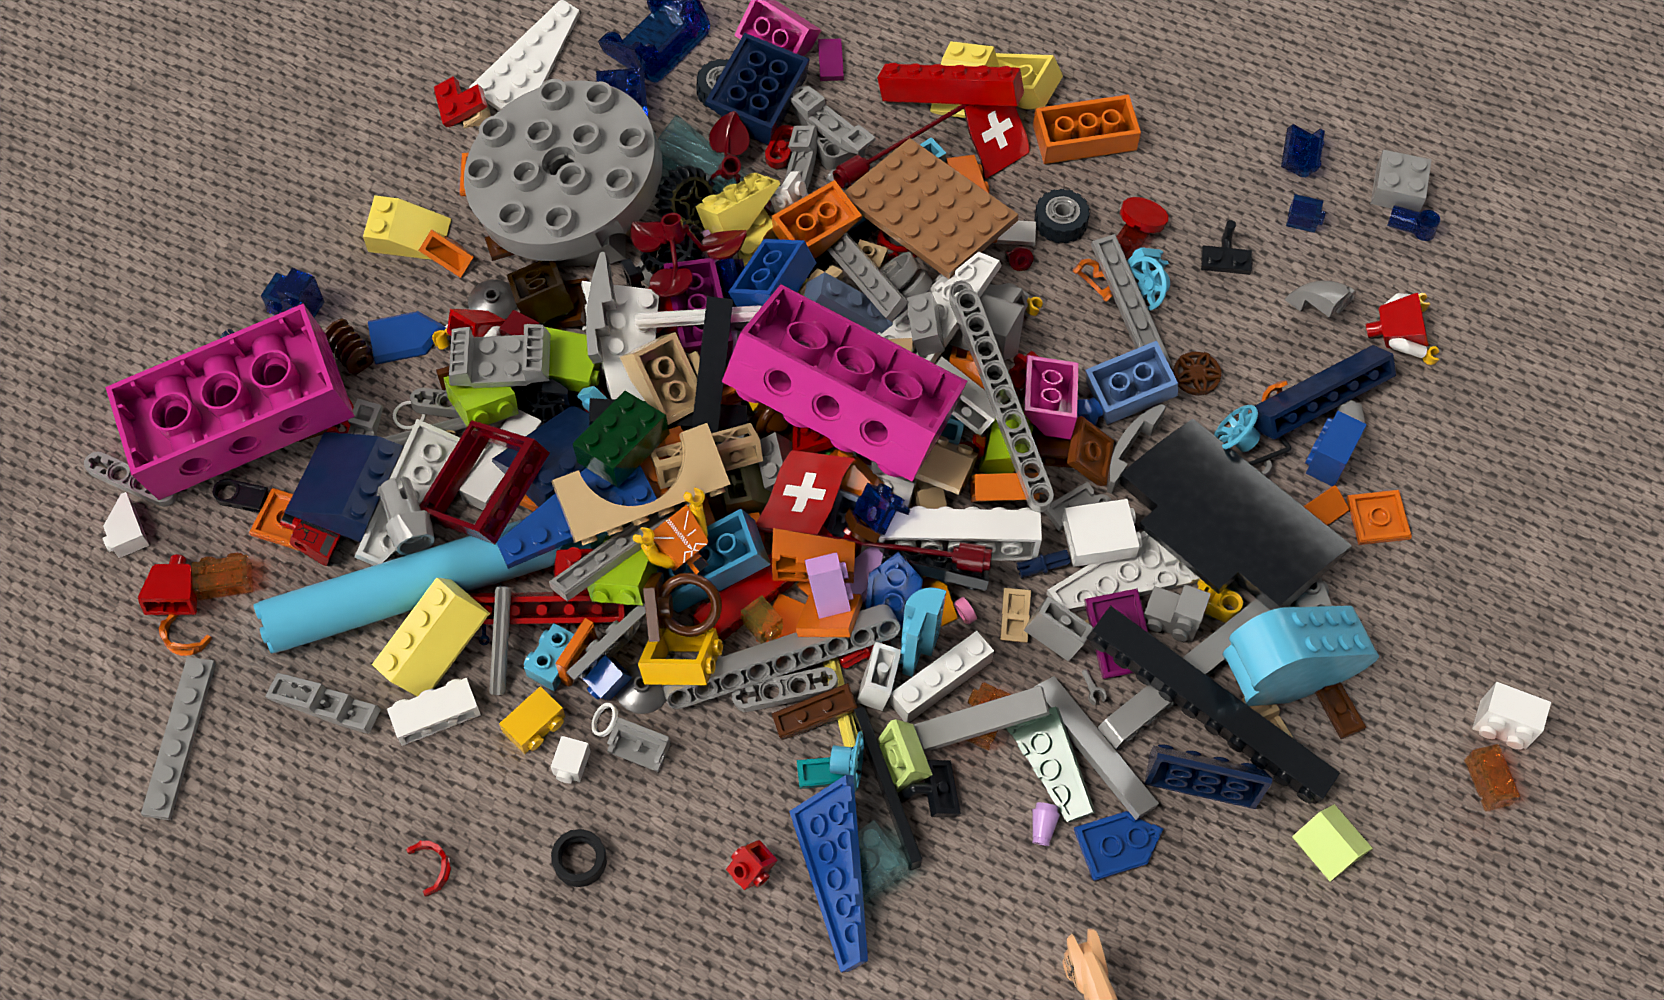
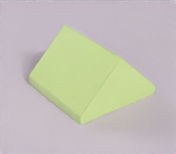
M896 719L891 720L877 741L896 791L900 792L911 783H918L932 776V772L914 725Z
M1335 804L1320 811L1292 836L1329 881H1332L1373 849Z

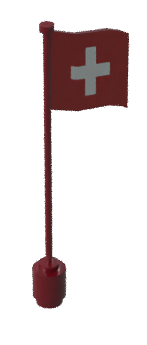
M962 104L868 160L859 155L848 159L836 167V170L833 171V178L840 188H849L869 172L871 163L895 150L909 138L913 139L963 109L970 137L982 165L984 180L1029 153V144L1015 106Z
M792 450L783 462L769 501L756 522L759 532L773 533V528L833 539H844L855 542V545L952 557V563H956L957 569L983 572V570L990 571L992 549H987L985 545L960 542L959 547H954L953 552L881 542H876L875 544L867 541L863 543L857 539L819 534L833 509L843 477L855 458Z

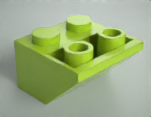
M1025 416L1030 432L1032 434L1034 425L1030 423V420ZM995 418L986 429L985 451L980 459L978 471L987 474L1016 472ZM1013 419L1006 422L1007 427L1011 429H1016L1020 426L1018 421ZM1025 444L1015 446L1016 451L1019 453L1029 451L1028 446Z

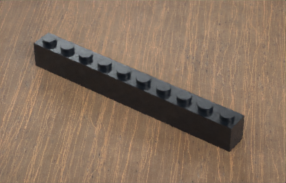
M1111 605L1086 637L1091 641V645L1096 650L1106 652L1113 657V661L1119 667L1128 668L1136 674V678L1141 683L1148 686L1151 685L1158 690L1159 695L1164 700L1176 703L1182 708L1181 710L1186 716L1199 720L1204 724L1208 732L1225 739L1231 749L1244 753L1251 758L1252 764L1260 769H1266L1273 774V778L1279 784L1289 786L1296 791L1297 796L1302 801L1316 804L1323 800L1339 776V771Z

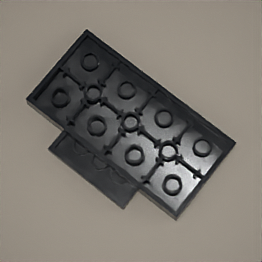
M1191 419L1157 443L1120 474V485L1152 511L1140 522V528L1218 594L1235 580L1269 610L1289 607L1352 549L1350 543L1231 448L1224 449L1222 447L1224 443L1194 419Z

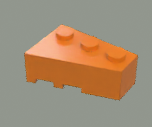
M773 528V581L810 582L805 560L837 552L839 563L845 562L849 578L843 579L844 583H854L855 542Z

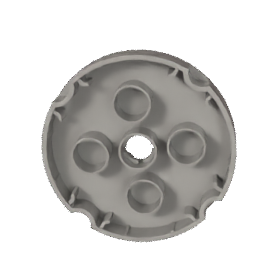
M550 79L545 81L539 88L516 98L494 116L486 118L481 123L479 134L472 144L465 164L464 188L468 203L475 216L482 223L490 238L500 247L517 256L533 260H567L584 256L603 248V243L607 237L615 233L625 234L631 229L633 221H639L649 208L658 190L662 175V152L646 113L628 94L601 81L563 82L560 79ZM558 168H560V169L558 170L557 174H556V175H553L554 172H555Z

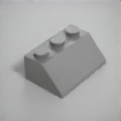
M982 294L980 300L1003 361L1016 356L1019 350L1025 306ZM959 327L948 344L969 351Z

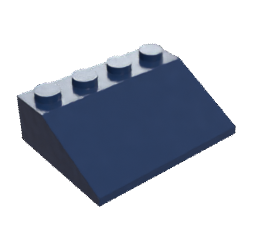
M744 33L707 97L705 104L721 117L736 111L746 127L749 137L768 145L792 105L791 98H793L794 91L802 86L807 78L810 59Z
M570 406L526 436L535 439L550 452L526 492V495L538 507L555 494L552 480L578 470L581 473L585 469L584 466L577 463L572 443L589 427V413L576 406ZM507 448L492 458V462L505 474L519 451Z
M324 432L285 513L361 542L381 499L380 496H377L378 487L390 479L401 455L403 445L380 436Z
M1161 744L1158 746L1153 745L1151 749L1144 785L1256 809L1271 786L1273 778L1265 770L1258 769L1256 765L1251 763H1231L1224 757H1204L1197 751L1182 752L1174 750L1172 746Z

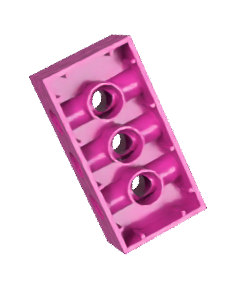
M781 284L740 332L722 380L723 383L736 389L737 394L742 399L752 403H763L782 413L785 420L790 424L800 428L809 427L830 438L831 443L839 450L856 452L876 462L879 469L885 474L892 477H904L910 481L914 480L944 431L968 382Z
M304 304L105 387L131 475L158 500L355 417L326 334Z

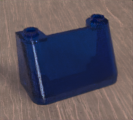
M647 0L651 13L623 40L618 33L611 31L602 36L598 43L605 54L643 79L657 83L709 33L710 21L700 0Z

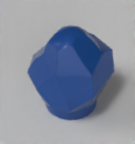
M1095 398L1077 400V417L1083 416L1096 426L1098 418L1103 415L1099 402Z

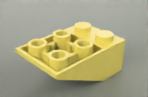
M751 173L743 178L744 180L738 184H730L724 187L723 192L705 197L702 200L703 202L696 206L704 229H708L711 234L732 230L747 231L779 187V180Z

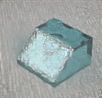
M875 820L858 831L864 905L905 876L908 871L907 862Z

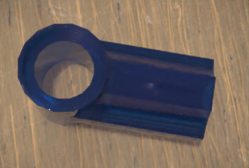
M1394 205L1387 226L1413 233L1421 241H1430L1436 235L1440 224V216L1433 210L1417 212Z

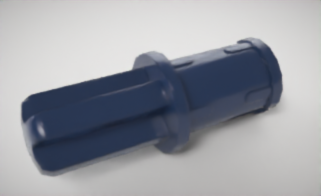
M1061 550L1044 556L1041 553L1036 558L1016 562V567L1018 571L1020 570V578L1023 579L1024 577L1041 572L1047 574L1048 570L1069 565L1070 556L1067 550Z

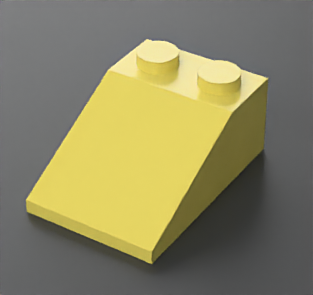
M950 41L941 61V65L945 66L985 65L988 67H999L993 46ZM932 103L930 111L938 115H945L962 104ZM964 109L952 115L953 117L966 118Z
M996 53L999 67L1010 66L1021 69L1024 94L1018 107L1034 110L1045 107L1063 77L1054 55Z
M374 196L363 238L368 252L430 259L418 251L431 230L447 237L451 218L399 198Z

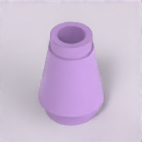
M1041 802L1036 803V808L1032 809V843L1049 846L1060 817L1058 806Z

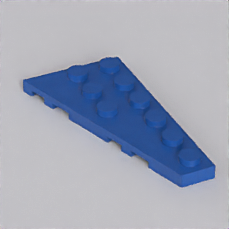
M640 465L618 488L587 468L580 473L588 487L608 502L622 506H639L657 499ZM556 493L496 542L508 569L574 541Z
M845 775L789 811L841 973L851 971L868 961L854 775Z

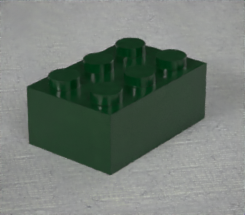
M624 391L572 443L577 463L618 488L670 434L666 414L629 392Z

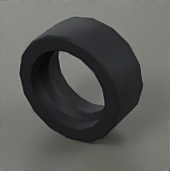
M576 829L564 833L554 843L551 852V862L558 878L566 885L584 887L596 882L604 873L607 856L605 847L598 836L588 830ZM576 842L589 844L596 853L594 866L583 874L570 873L565 869L562 862V856L566 848Z

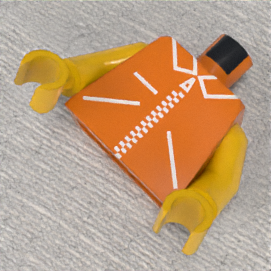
M694 487V498L691 493L685 492L683 498L691 503L689 507L686 504L654 530L641 527L643 537L637 534L633 536V541L641 544V548L650 563L666 569L671 568L674 571L686 563L695 574H698L709 565L699 553L709 543L707 539L706 517L702 504L705 494L702 490Z

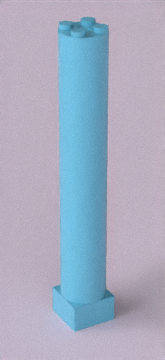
M522 520L507 524L499 539L506 535ZM607 531L597 534L598 540L586 545H582L581 541L576 543L573 541L510 569L507 568L497 543L494 545L478 538L467 536L261 600L254 604V610L257 618L262 621L263 627H260V633L263 642L267 643L271 654L279 653L412 611L436 578L451 579L465 592L469 593L554 566L557 550H567L571 547L596 549L603 543L605 536H608Z

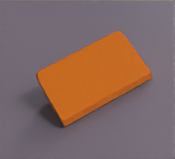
M1336 485L1303 506L1327 526L1349 512V508Z

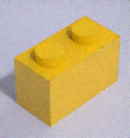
M540 686L503 719L499 725L502 733L526 754L529 750H536L543 743V737L549 731H557L564 723L566 716L563 707Z

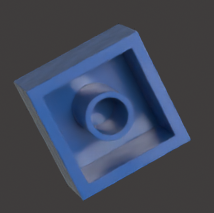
M1337 411L1334 419L1328 417L1305 464L1309 465L1306 474L1330 486L1336 485L1367 424L1340 411Z

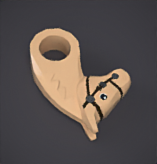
M1092 928L1088 929L1087 942L1078 944L1074 935L1071 934L1067 938L1068 949L1064 953L1063 967L1067 978L1073 981L1080 993L1084 994V1000H1118L1109 981L1108 968L1097 931Z

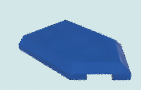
M419 311L368 321L375 365L426 355L434 343L432 340L433 333L445 330V326Z
M899 552L869 573L865 609L882 604L888 605L892 608L900 628H903L905 604L912 594L922 589L923 579Z
M1128 811L1074 827V833L1093 881L1147 865L1163 831V828L1155 824H1150L1141 819L1135 820Z

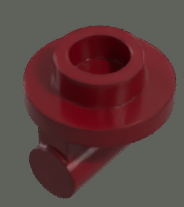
M1017 247L1005 253L1007 262L1016 271H1025L1033 263L1031 249L1026 247Z

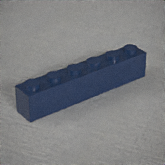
M1371 345L1255 405L1258 410V417L1254 428L1274 440L1395 377L1396 370L1393 353Z

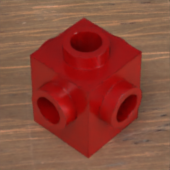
M759 839L738 848L732 854V862L726 870L743 890L754 885L758 888L769 879L770 875L768 872L778 860Z

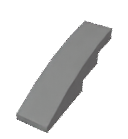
M605 252L599 254L591 280L587 303L588 356L593 364L603 362L600 337L610 336L607 311L617 309L610 260Z
M277 673L265 696L276 703L366 734L370 733L381 711L377 705L355 700L349 694L326 689L320 683Z

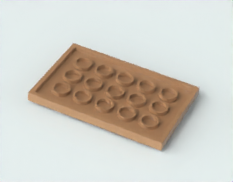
M911 138L844 191L863 217L948 279L955 275L956 269L977 252L984 251L1018 221V214Z

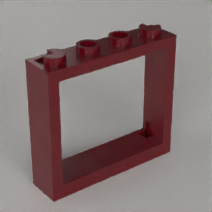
M471 420L420 503V509L430 514L433 523L495 545L550 452L535 439ZM488 442L519 451L475 525L445 514Z

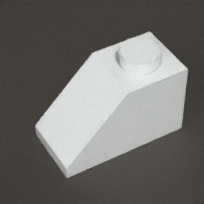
M126 492L122 493L103 526L107 535L103 537L105 546L109 552L114 551L118 558L150 546L133 501Z
M875 642L856 703L883 711L892 692L900 658V649Z

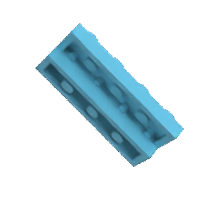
M924 588L912 594L907 600L901 638L902 648L900 654L902 655L899 664L903 665L902 674L913 677L921 653L932 656L940 634L946 596L945 590Z

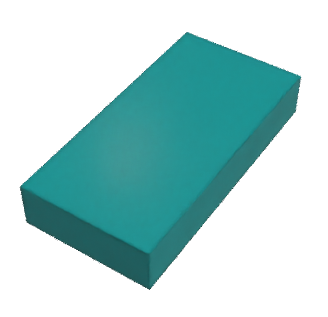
M830 757L797 760L799 789L827 787L845 776L830 773Z

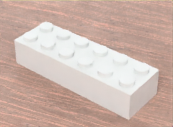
M887 506L879 508L878 531L881 535L877 542L953 552L954 547H959L960 542L985 545L987 549H992L991 560L1026 561L1038 557L1042 541L1041 513L1035 512L1031 508H1021L1019 510H1007L1002 507H996L992 510H983L977 507H968L966 509H953L951 507L926 509L923 506H915L913 508ZM878 548L883 553L884 548Z

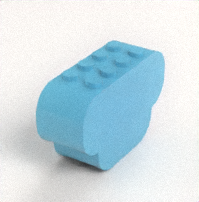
M1353 606L1284 607L1267 611L1236 629L1229 637L1231 645L1222 654L1225 661L1228 662L1248 706L1285 704L1310 696L1325 686L1343 682L1357 675L1379 658Z

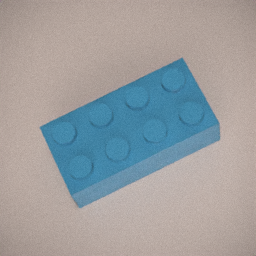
M739 509L707 526V539L709 543L699 553L709 565L698 574L710 580L718 592L771 565L756 522L744 510ZM686 563L676 571L659 566L656 572H663L664 583L677 574L694 573ZM693 584L679 585L670 593L673 599V610L677 613L709 597L702 588Z

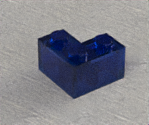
M293 267L287 276L276 272L261 294L266 310L273 315L304 304L315 318L325 303L315 276Z

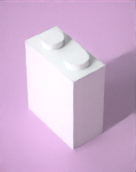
M1128 499L1068 507L1064 510L1062 522L1073 567L1136 558L1139 548L1142 547V538L1140 532L1135 530L1136 515L1134 509L1129 507Z

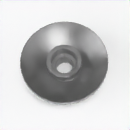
M493 279L478 284L471 291L468 298L470 310L490 311L503 319H506L517 307L510 284L502 280ZM490 295H496V296H495L494 298H492V299H491V298H488V296H490Z
M638 663L626 668L632 675V679L617 693L616 696L619 703L628 711L637 714L651 713L659 709L666 702L662 685H647L644 688H639L637 684L643 681Z

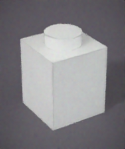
M561 736L551 764L553 775L556 776L557 780L571 784L573 780L581 781L591 752L589 744Z

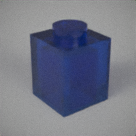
M1294 194L1286 226L1315 233L1317 226H1322L1326 211H1322L1323 200Z

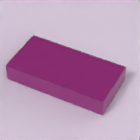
M841 38L818 39L820 81H844Z

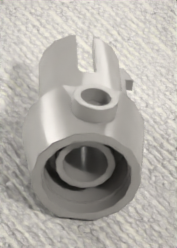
M403 476L400 479L403 485L402 488L399 489L395 478H391L378 487L377 496L381 497L388 518L386 531L396 551L402 555H409L431 547L434 543V533L430 514L425 510L421 511L411 480Z

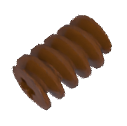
M342 318L330 324L324 332L331 351L336 358L340 360L349 373L353 375L359 374L372 365L374 360L373 356H371L372 349L366 345L364 339H360V335L354 332V328L348 325V321Z

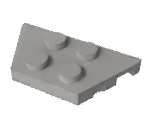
M645 603L643 606L638 605L622 621H614L606 629L605 632L607 634L600 641L595 639L585 650L587 653L566 673L574 681L578 677L583 679L605 655L613 657L633 639L636 631L643 623L641 618L646 615Z

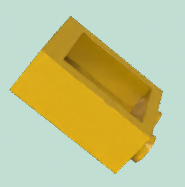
M712 628L705 634L695 637L680 636L666 629L660 641L649 642L648 640L638 662L644 685H707L711 674L715 672L718 656L722 654V640L718 639L716 628ZM669 651L699 652L696 659H666Z

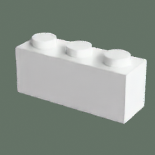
M941 357L936 365L968 381L952 415L976 434L981 435L995 420L986 391Z
M467 678L451 680L444 687L436 690H425L418 697L410 700H399L392 707L387 708L401 746L481 715Z

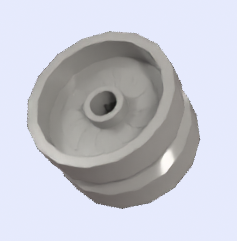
M910 252L900 254L880 269L905 299L927 293L933 283V279L926 270L918 269L919 262ZM906 304V306L903 308L902 312H904V311H906V310L908 309L907 304Z

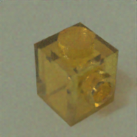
M763 595L741 610V621L760 644L768 640H774L781 634L783 619Z

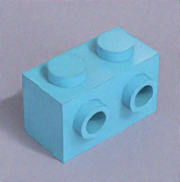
M553 623L549 630L546 629L539 639V646L535 652H530L524 661L527 677L555 691L561 683L555 663L574 634Z

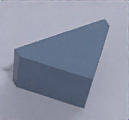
M839 489L827 530L833 536L844 537L845 532L843 530L849 526L844 518L850 508L863 515L865 498Z

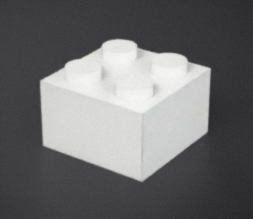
M1496 682L1480 700L1472 729L1479 731V734L1484 738L1503 740L1507 746L1513 749H1527L1543 732L1551 702Z

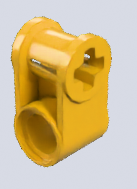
M1198 580L1197 589L1211 593L1204 614H1208L1226 623L1241 611L1243 600L1238 593L1225 588L1218 594L1203 580ZM1223 605H1231L1235 610H1227Z

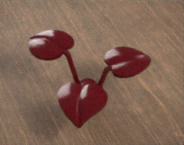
M736 111L721 117L710 131L709 144L711 149L717 153L724 152L725 157L719 164L718 170L710 175V180L720 175L727 180L735 178L736 184L741 182V175L738 173L741 169V162L735 156L741 155L747 150L750 140L749 133ZM770 199L764 209L769 216H772L774 213L770 212L772 204Z
M669 213L662 217L661 222L643 223L633 221L631 224V239L635 248L642 252L656 251L662 244L670 242L673 269L666 268L657 271L650 278L649 284L651 290L658 296L673 297L685 292L693 281V276L689 269H678L675 244H679L684 240L685 233L701 251H707L711 259L722 260L733 257L739 252L747 236L746 230L712 233L706 236L701 244L689 230V226L687 224L683 225L681 216L678 213Z

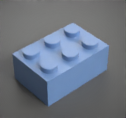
M1157 341L1085 370L1086 383L1093 397L1102 407V416L1106 425L1178 396V382Z

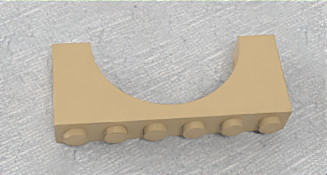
M708 423L679 434L682 445L680 471L668 491L653 502L639 506H622L608 502L588 487L579 470L552 480V485L574 542L581 541L582 545L597 541L596 535L607 531L608 536L623 531L622 525L633 522L634 526L650 521L648 515L658 512L659 516L666 515L675 511L674 505L682 502L684 506L686 504L689 506L691 503L685 501L683 495L685 492H689L694 498V487L702 490L704 494L709 493L710 498L726 492L724 486L730 485V481Z

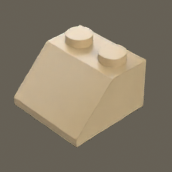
M941 435L915 478L959 495L970 480L979 453L974 452L973 448L968 445L950 443L948 438Z

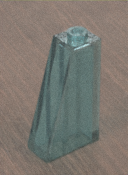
M678 115L674 116L658 138L662 152V167L668 170H676L677 166L691 165L694 168H701L705 173L712 175L718 170L719 164L725 158L722 153L714 152L709 142ZM719 175L712 180L715 183L712 189H715L718 192L717 194L723 192L724 187L736 184L735 178L727 180Z

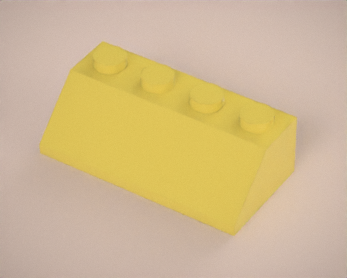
M436 578L372 665L390 682L418 697L423 691L436 687L490 613L453 580Z

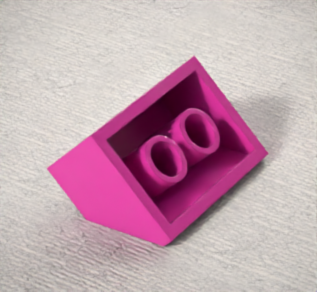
M751 0L734 36L741 40L743 34L747 33L805 56L815 44L821 29L776 0Z
M1027 355L1024 415L1045 436L1071 439L1077 419L1078 363Z

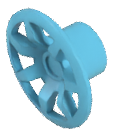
M1148 256L1139 257L1129 267L1133 276L1139 280L1137 285L1143 299L1147 296L1150 304L1147 308L1151 311L1163 302L1166 292L1170 288V278L1156 259ZM1140 262H1142L1143 273L1134 268ZM1148 262L1152 263L1157 269L1151 271ZM1160 295L1158 300L1155 302L1154 296Z
M1253 405L1239 407L1220 423L1214 436L1218 438L1219 435H1222L1219 440L1223 443L1228 441V443L1222 444L1224 449L1235 445L1241 452H1247L1258 443L1261 435L1253 427L1258 417L1257 408ZM1239 413V420L1237 421L1234 416ZM1228 421L1231 424L1230 428L1224 427Z
M862 731L858 732L854 747L833 745L830 757V773L854 775L855 793L858 790L861 773L858 774L856 771L862 772L864 736Z

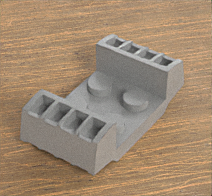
M524 324V335L474 337L470 327L452 329L449 367L450 386H470L473 388L527 386L530 383L549 381L551 334L544 325Z

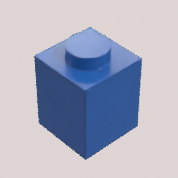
M605 655L583 680L589 685L587 690L593 697L598 700L601 698L610 701L632 679V675L615 658Z

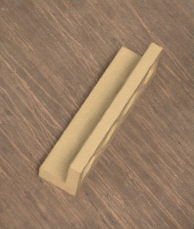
M751 423L711 433L714 442H723L716 445L725 471L763 461L760 439ZM744 434H749V436L744 437V438H738V437H737V436H741V435H744ZM681 442L656 448L650 454L656 469L660 489L671 487L678 476L682 463ZM667 455H668V456H671L670 458H666V459H663V460H659V459H658V458H660V457L667 456Z

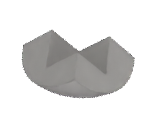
M1314 281L1292 291L1285 298V301L1299 311L1310 303L1330 317L1335 311L1340 314L1354 300L1356 291L1345 284L1335 281Z

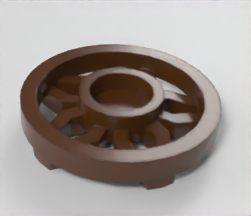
M1188 352L1178 358L1173 374L1181 390L1191 395L1201 396L1209 394L1217 388L1221 379V368L1218 362L1207 352ZM1202 359L1206 360L1204 365L1200 364ZM1181 365L1184 371L1178 375V367ZM1216 380L1213 385L1206 388L1207 381ZM1192 382L1196 389L1190 388L1185 384Z

